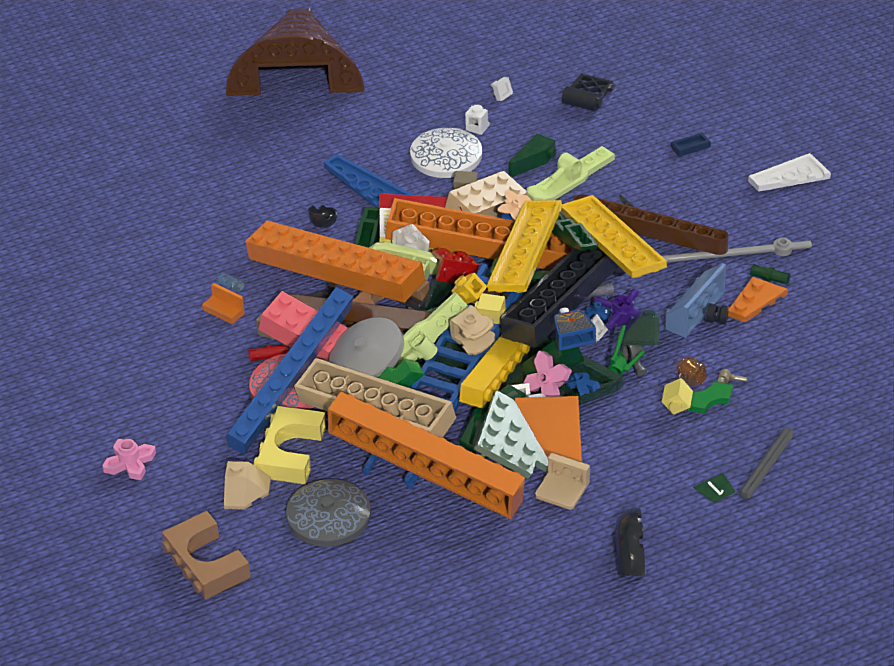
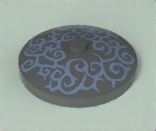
M337 479L315 481L297 490L290 498L286 508L287 524L291 532L298 539L310 545L321 547L342 545L357 538L367 528L371 518L370 501L363 490L350 482Z

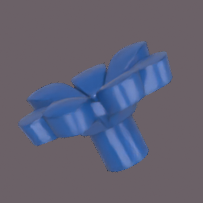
M595 302L592 304V307H587L585 311L590 320L598 314L604 323L608 321L607 316L611 315L610 310L602 306L601 302Z

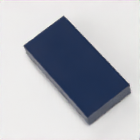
M703 132L671 142V148L679 157L711 147L710 140Z

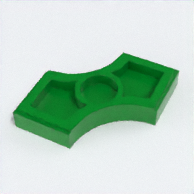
M713 381V384L708 389L693 392L690 408L686 409V411L706 414L707 410L712 406L729 404L733 385Z

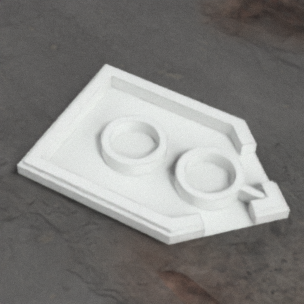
M413 224L393 231V244L429 252L430 241Z

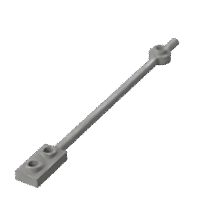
M779 238L771 245L728 249V252L723 255L703 251L664 255L662 257L667 263L767 252H774L779 256H787L792 253V250L811 248L812 244L811 241L791 242L787 238ZM618 267L613 273H620L625 271L622 268Z

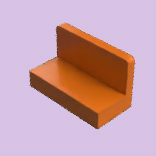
M216 283L211 285L212 296L202 304L203 310L233 325L245 314L243 297Z

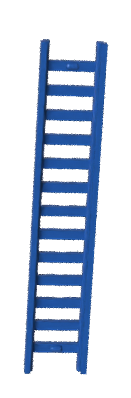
M482 264L476 275L487 286L490 278L484 277L488 265ZM507 292L510 294L505 299L506 312L521 298L523 292ZM493 323L494 327L490 331L495 333V341L486 350L475 356L443 347L446 341L459 344L451 337L449 326L435 344L438 348L437 353L431 359L426 360L421 368L424 375L411 385L410 389L418 391L420 385L423 384L452 393L450 400H444L452 402L454 412L456 413L461 404L459 400L462 382L494 345L501 333V324ZM440 355L470 365L467 370L436 362L435 359ZM429 370L460 378L461 380L456 385L426 375ZM371 454L363 468V473L369 475L377 459L387 463L390 462ZM408 472L404 482L408 485L409 489H413L420 476Z

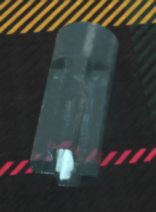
M222 272L220 276H217V283L238 292H241L244 288V281Z

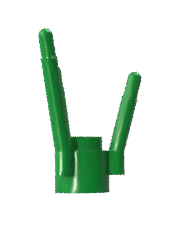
M624 325L621 328L613 356L610 359L611 363L608 367L609 373L616 377H621L624 372L628 373L630 368L645 354V351L642 350L627 364V360L622 357V348L619 352L626 329Z

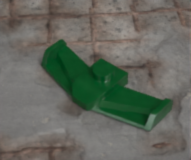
M510 384L499 391L514 401L515 398H526L524 392ZM488 401L483 408L477 407L473 411V415L458 441L462 447L474 454L477 453L474 447L490 404Z

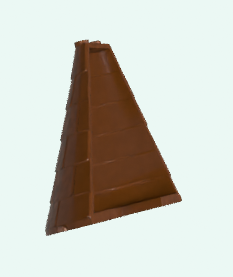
M297 8L287 10L286 14L237 58L227 78L226 96L261 95L259 67L328 65L330 93L365 92L362 75L354 61L321 25L319 20L313 15L312 10Z

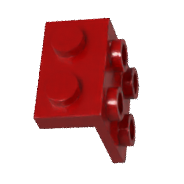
M441 247L438 250H432V254L440 260L436 280L455 284V281L462 275L465 277L472 273L477 274L479 264L473 260L474 258L467 256L466 252L456 251V253H452L450 250Z

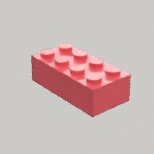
M281 291L262 313L258 330L291 348L318 311ZM340 324L316 358L329 362L330 352L335 346L337 339L348 328Z

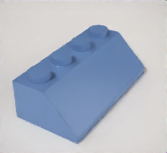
M722 263L706 270L700 277L696 278L694 284L686 289L681 299H677L672 309L666 312L664 317L666 330L685 338L707 314L709 303L716 304L724 295L726 264Z

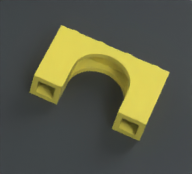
M278 406L275 414L271 415L270 428H267L265 431V441L260 444L259 457H255L254 466L269 475L271 480L306 484L311 471L310 455L285 452L279 449L278 446L284 441L293 438L321 441L326 429L325 412Z

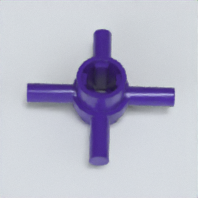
M632 289L628 296H616L613 301L598 296L595 298L594 303L601 302L602 306L611 309L612 317L606 323L608 329H612L615 324L627 325L631 322L632 317L649 321L650 314L634 309L632 302L639 294L637 289Z

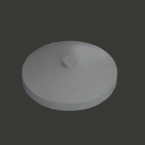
M375 317L362 320L348 328L337 339L335 346L330 352L329 362L378 378L387 367H394L398 362L404 348L403 334L399 327L387 318Z

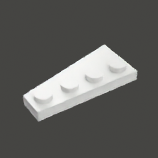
M809 153L749 176L748 182L759 192L830 179L831 173Z

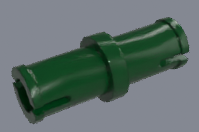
M753 264L750 270L751 276L766 279L767 282L775 281L787 285L791 277L790 273L775 270L774 267L766 268Z

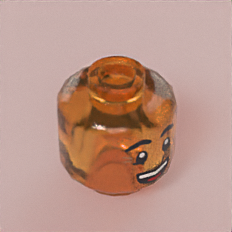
M694 357L682 359L677 366L678 378H682L691 387L702 384L707 378L706 366Z

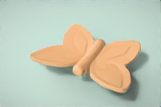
M506 190V204L498 207V211L510 214L516 221L524 201L531 199L526 195H517L512 191Z

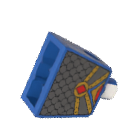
M562 308L554 316V331L559 351L596 343V326L582 310L569 311L568 308Z

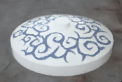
M439 128L418 136L411 145L410 157L412 164L420 172L432 177L452 178L455 177L456 171L470 172L479 165L482 159V146L480 141L467 131L456 128Z

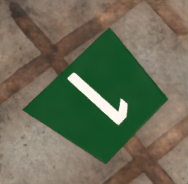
M724 473L693 487L714 503L736 492Z

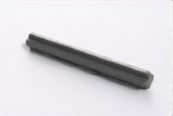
M784 428L741 488L740 496L742 498L750 499L792 439V429Z

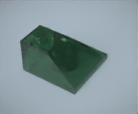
M645 310L643 313L636 315L625 326L626 329L621 344L659 345V313H655L653 310Z

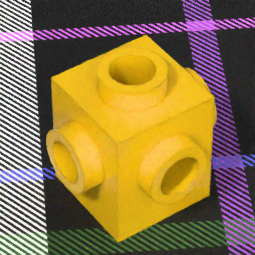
M472 273L465 277L463 275L455 281L456 286L451 292H456L466 304L475 303L480 299L487 286L475 273Z

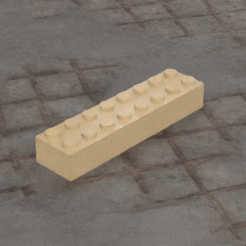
M315 358L294 386L301 403L328 411V408L338 394L343 392L353 395L360 401L370 403L375 408L387 411L401 420H406L418 428H423L437 437H443L456 420L451 401Z

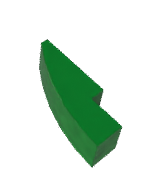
M404 359L396 368L387 367L378 378L409 388L424 375V372L418 362Z

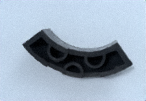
M640 508L626 510L616 521L618 575L645 576L644 546L639 542V540H643L644 536Z

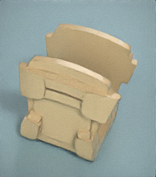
M472 305L450 320L451 337L457 343L463 345V349L468 355H477L483 352L495 341V333L490 331L494 327L493 319L478 313Z

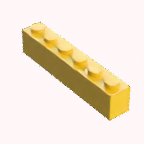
M500 336L462 382L459 402L483 408L487 401L490 402L494 392L499 390L502 382L507 380L509 373L514 371L517 363L522 361L524 354L529 352L530 346L513 342Z

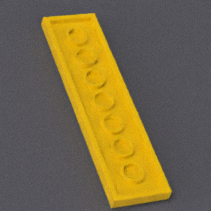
M591 195L562 204L560 212L567 219L572 218L575 223H582L597 242L598 247L631 278H638L642 275L667 268V261L595 196Z
M561 200L524 201L488 281V291H496L498 293H520L527 291L562 209Z

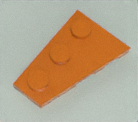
M752 277L729 308L728 317L747 322L759 314L765 306H771L779 297L783 298L788 295V289Z

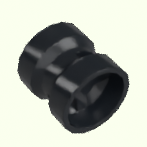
M709 303L706 322H719L721 325H726L729 306L722 305L719 307L716 304Z

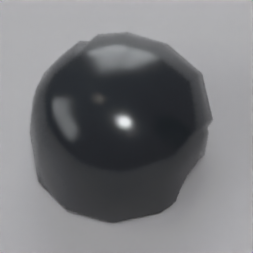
M312 205L308 209L311 223L318 228L331 226L338 218L336 209L322 205L321 208L316 209Z

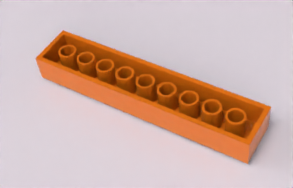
M394 198L387 220L385 239L392 240L393 231L413 224L430 241V248L438 249L441 247L450 250V252L463 251L467 255L495 260V258L500 257L515 221ZM551 232L536 268L552 270L574 248L564 243Z
M266 221L245 241L250 260L328 282H334L335 284L403 303L425 282L422 262L272 221Z
M340 392L328 408V433L506 518L512 519L523 502L525 477L521 476L518 472H512L498 463L485 459L479 454L467 451L462 446L448 442L443 437H437L423 428H418L406 420L393 416L387 411L375 408L370 403L360 401L353 395Z

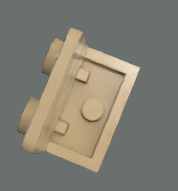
M551 453L548 457V474L537 489L535 497L569 510L574 509L590 483V465Z

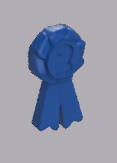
M575 372L565 381L566 386L570 389H578L580 396L590 393L589 390L595 392L596 389L600 388L599 382L590 380L589 374L585 372Z

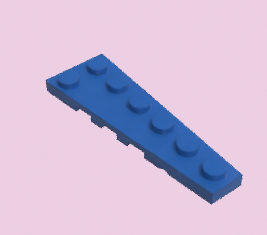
M338 154L324 162L325 169L376 208H379L380 194L413 195Z

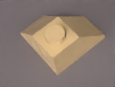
M228 461L225 473L224 509L245 510L252 506V502L256 499H263L268 496L271 477L249 462Z

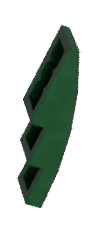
M559 214L552 232L560 240L578 250L598 247L597 242L582 223H575L572 218L566 219L563 214Z

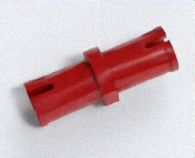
M283 344L278 346L265 345L262 348L248 349V357L250 362L269 359L277 355L287 354L289 347Z

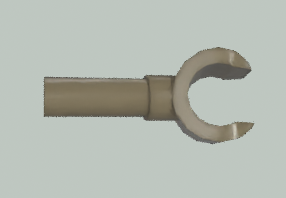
M723 369L719 374L718 382L725 384L729 380L747 382V377L731 374L728 369Z

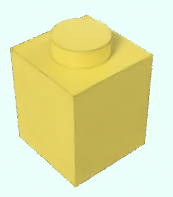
M482 293L479 301L475 303V308L478 313L493 319V323L501 324L500 317L506 312L505 297Z
M682 378L665 385L662 403L673 415L690 408L693 390Z

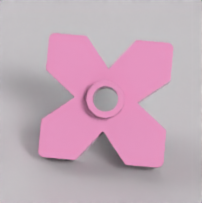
M538 351L534 360L538 373L527 375L523 384L529 383L530 391L541 389V394L546 395V397H560L558 388L568 380L572 370L564 364H558L553 367L552 356L545 351Z
M117 439L113 446L116 456L106 458L102 465L103 472L115 475L126 470L129 478L141 480L146 472L143 463L153 460L156 454L155 446L143 444L138 447L131 439Z

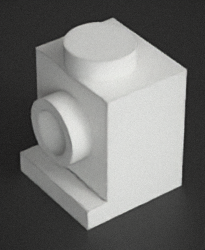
M474 105L465 113L466 131L482 135L490 125V122H488V110L483 109L481 105Z

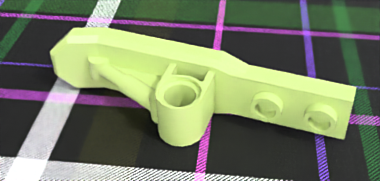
M603 146L580 160L565 152L559 157L558 170L537 185L527 187V196L532 200H556L585 182L589 175L615 160V154Z
M389 242L375 243L369 247L422 262L425 280L428 279L430 274L437 275L440 260L431 252Z
M456 292L444 301L430 316L416 323L403 335V352L393 368H396L404 359L416 361L418 358L429 360L434 357L438 350L434 345L437 337L450 326L452 318L469 307Z

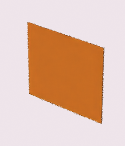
M578 396L515 398L518 408L547 458L551 453L582 462Z

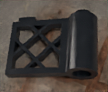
M581 73L570 87H565L562 94V103L597 111L598 108L602 107L604 96L609 91L612 92L616 84H613L614 81Z

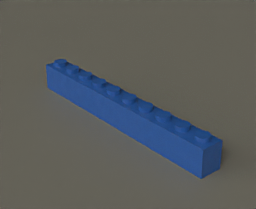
M338 287L334 289L228 432L227 445L243 455L246 454L270 421L271 415L275 414L277 407L281 406L295 384L352 309V295Z

